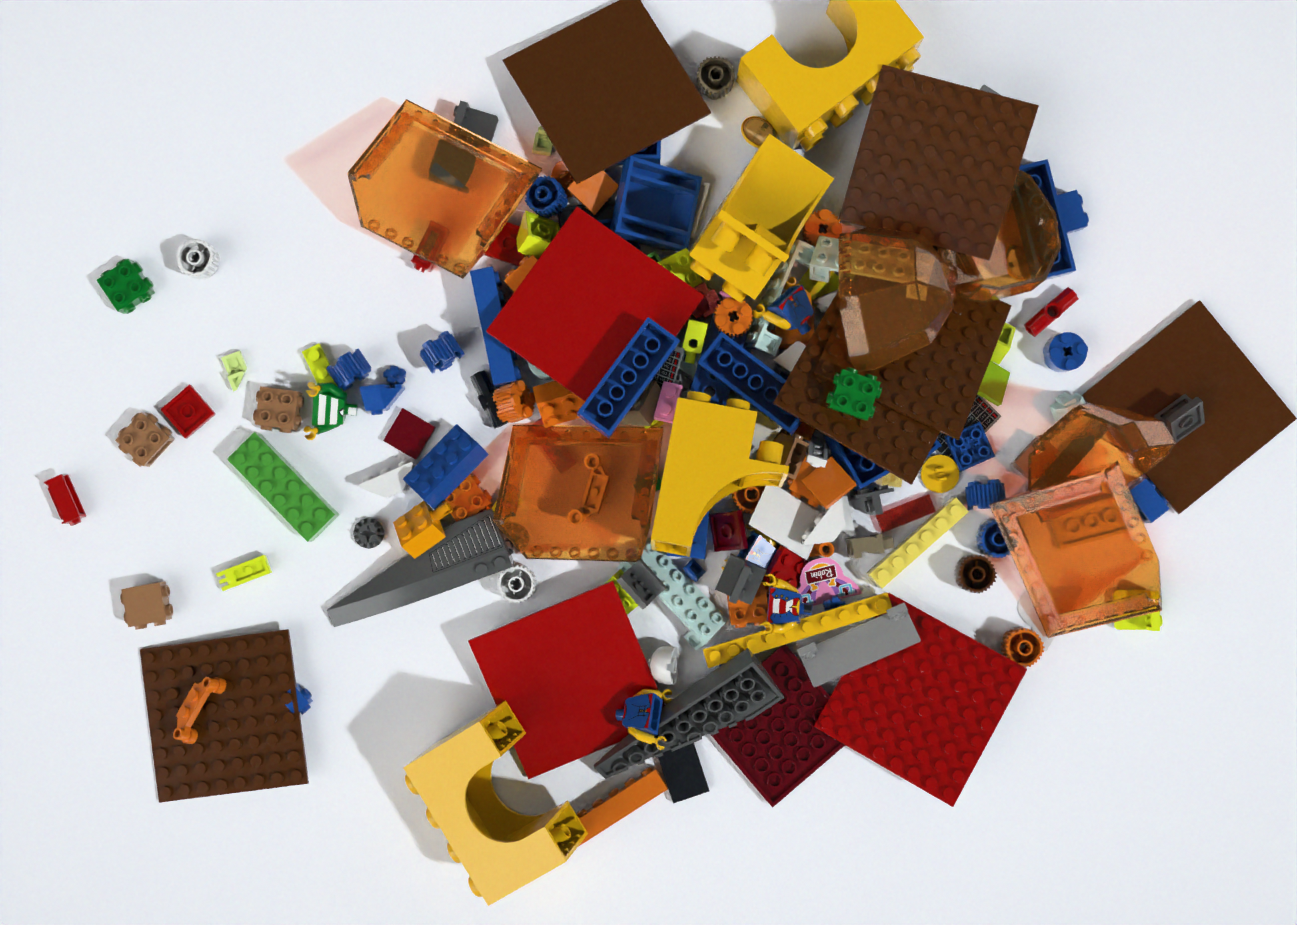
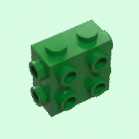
M123 259L116 264L115 268L103 272L100 278L96 280L117 312L122 314L133 312L138 304L149 301L152 295L155 294L152 288L154 284L148 277L142 274L143 268L137 261Z
M846 367V370L841 369L839 373H835L832 382L835 384L833 392L829 391L826 403L829 404L827 408L867 421L869 417L872 418L876 407L873 404L875 398L879 399L881 395V382L876 381L877 377L870 374H865V376L857 374L858 370Z

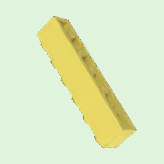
M956 497L949 499L866 574L878 588L883 589L969 511Z

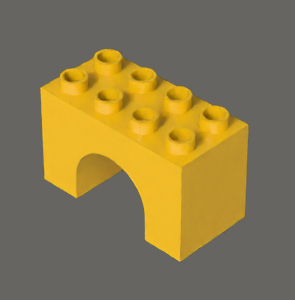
M830 0L826 14L842 34L847 47V56L832 66L812 68L796 62L786 53L772 34L740 58L736 82L764 118L776 130L777 135L785 145L793 150L801 145L805 152H807L824 138L822 133L827 130V125L830 122L836 129L846 123L854 115L852 111L859 105V100H862L866 106L871 104L882 64L910 72L914 70L913 64L921 58L917 49L924 36L896 0Z
M506 700L436 742L403 767L406 772L405 782L407 787L413 794L421 796L427 806L426 816L428 821L434 828L442 830L448 840L447 850L450 857L456 863H462L469 874L468 883L471 891L475 896L483 897L488 906L567 862L588 835L568 800L544 814L529 816L511 810L497 796L491 777L493 762L526 734Z

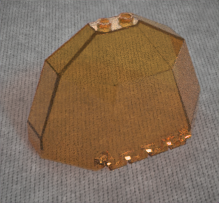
M1020 169L1018 170L990 261L937 246L939 265L941 266L940 276L945 288L967 301L986 303L1032 291L1046 280L1060 251L1061 240L1059 238L1056 212L1031 175Z
M863 227L840 233V238L838 239L839 299H843L840 302V313L849 358L854 368L858 372L874 370L930 345L954 308L953 299L957 298L956 289L953 287V283H956L954 271L950 270V267L921 233Z
M1088 402L1072 408L1064 417L1032 443L1034 451L1028 455V500L1041 523L1057 518L1104 498L1141 477L1167 458L1176 442L1163 421L1124 408Z

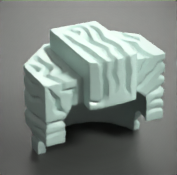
M1064 392L1055 397L1056 402L1049 406L1054 420L1060 423L1063 429L1075 428L1086 422L1089 416L1083 396L1078 393L1069 395Z

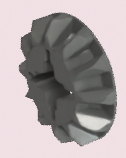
M373 518L360 520L355 525L353 532L355 542L360 547L367 549L377 547L384 538L382 524ZM368 525L370 531L376 532V534L370 536L369 542L367 536L361 534V532L367 531Z

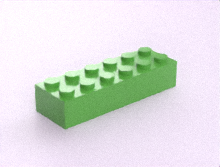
M254 432L227 458L307 542H313L340 515L261 433Z

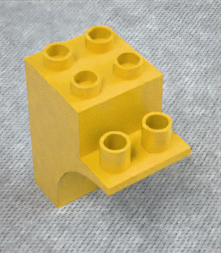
M770 133L767 134L689 250V256L694 258L690 264V269L708 281L714 273L725 279L722 290L740 303L743 302L747 295L756 300L782 261L785 263L789 258L790 250L798 234L835 178Z
M696 391L687 392L686 399L677 398L651 535V550L690 557L693 539L699 524L707 512L721 499L731 493L749 487L773 486L782 488L789 471V466L780 465L783 444L773 441H760L756 460L749 459L757 412L749 410V402L730 398L727 399L726 406L710 403V395Z

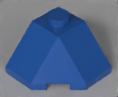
M385 384L361 386L360 393L365 411L371 413V415H382L383 411H388L403 393L405 386L402 384H394L393 387Z

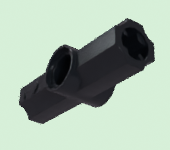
M479 371L470 376L478 393L480 404L484 411L487 412L494 429L507 424L508 421L502 422L497 417L496 401H493L492 398L496 389L493 388L486 371Z

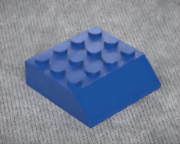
M630 156L623 164L610 230L623 239L662 250L680 251L685 248L688 249L702 177Z

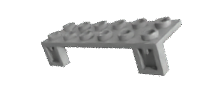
M905 603L886 610L887 614L818 644L812 642L796 649L813 687H818L919 643L921 639L908 614Z

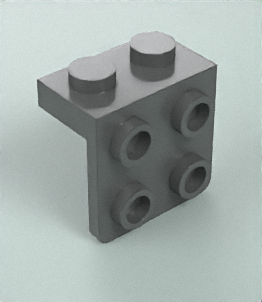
M460 100L459 106L456 105L454 109L453 124L450 123L447 134L449 138L477 145L482 149V152H488L499 121L498 117L470 108L468 102Z

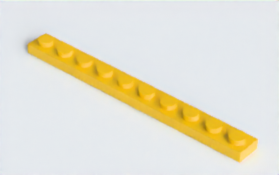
M884 592L801 618L800 624H797L795 628L784 634L767 633L761 635V631L702 650L707 666L711 668L728 662L747 648L753 654L887 613L886 610L892 608L888 593Z

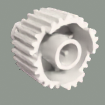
M199 238L191 239V241L187 240V243L184 242L182 245L179 244L180 248H177L178 251L175 253L178 259L176 262L179 263L177 266L180 267L181 272L199 280L201 278L203 280L209 279L213 276L212 273H216L215 270H218L217 266H219L220 256L212 245Z
M514 564L513 567L503 570L499 574L500 577L497 578L499 580L497 582L498 592H501L500 595H503V599L506 598L505 601L509 600V603L525 602L535 593V586H537L535 584L537 581L535 580L536 576L531 569L528 570V567H524V565ZM519 579L522 586L516 589L515 585L512 584L513 580Z

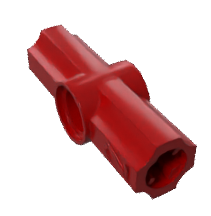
M1069 287L1064 289L1024 324L1027 332L1036 337L1079 300L1077 294ZM1049 307L1055 311L1054 317L1048 314L1047 310Z

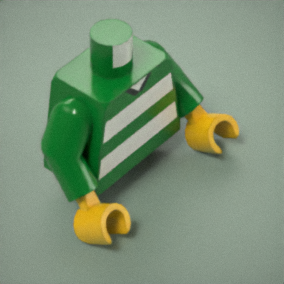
M313 382L307 384L311 390H306V393L313 397L312 426H314V428L310 426L304 427V432H310L309 435L304 436L307 440H313L316 434L319 435L339 427L344 423L346 415L357 416L358 405L348 404V394L335 384L318 383L315 385Z

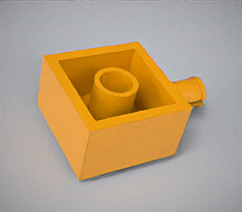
M422 501L393 522L401 547L414 559L446 537L440 520L453 512L450 504L445 501L441 506L433 510L425 501Z

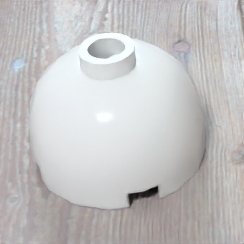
M662 646L653 653L652 658L648 659L651 674L659 683L667 685L677 683L680 667L677 668V660H680L678 647Z

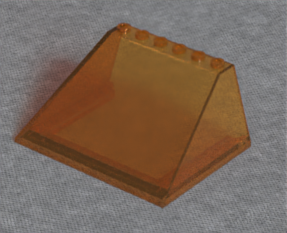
M406 99L351 167L347 175L361 227L464 279L491 246L543 168Z
M513 425L493 517L494 523L526 559L637 562L642 557L651 526L664 427H649L645 429V427L618 426L608 439L592 426L555 425L545 428L544 425ZM590 453L597 454L601 458L606 475L610 476L599 514H592L579 525H572L569 523L567 515L571 510L580 508L591 471L585 466L584 459ZM595 458L592 460L593 465L596 464ZM576 514L575 516L577 521L580 518L579 514Z
M1118 461L1101 465L989 504L1047 638L1162 611L1160 561Z

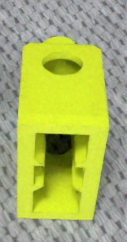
M689 319L682 347L685 350L684 362L694 364L697 353L701 354L708 323ZM691 339L697 340L696 347L690 346Z

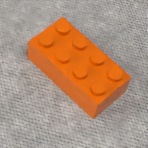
M551 381L533 387L536 404L545 428L580 418L577 416V412L585 401L558 382Z

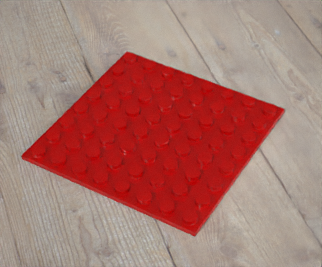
M577 206L486 332L580 399L586 401L648 317L676 337L704 298V295Z
M613 580L468 640L496 706L506 700L526 732L514 744V748L528 780L620 742L629 733L628 729L622 725V721H617L615 716L616 710L624 709L625 700L633 697L643 689L658 690Z
M888 592L892 607L905 603L908 614L921 641L841 676L814 727L949 806L954 807L1022 681L1027 668Z

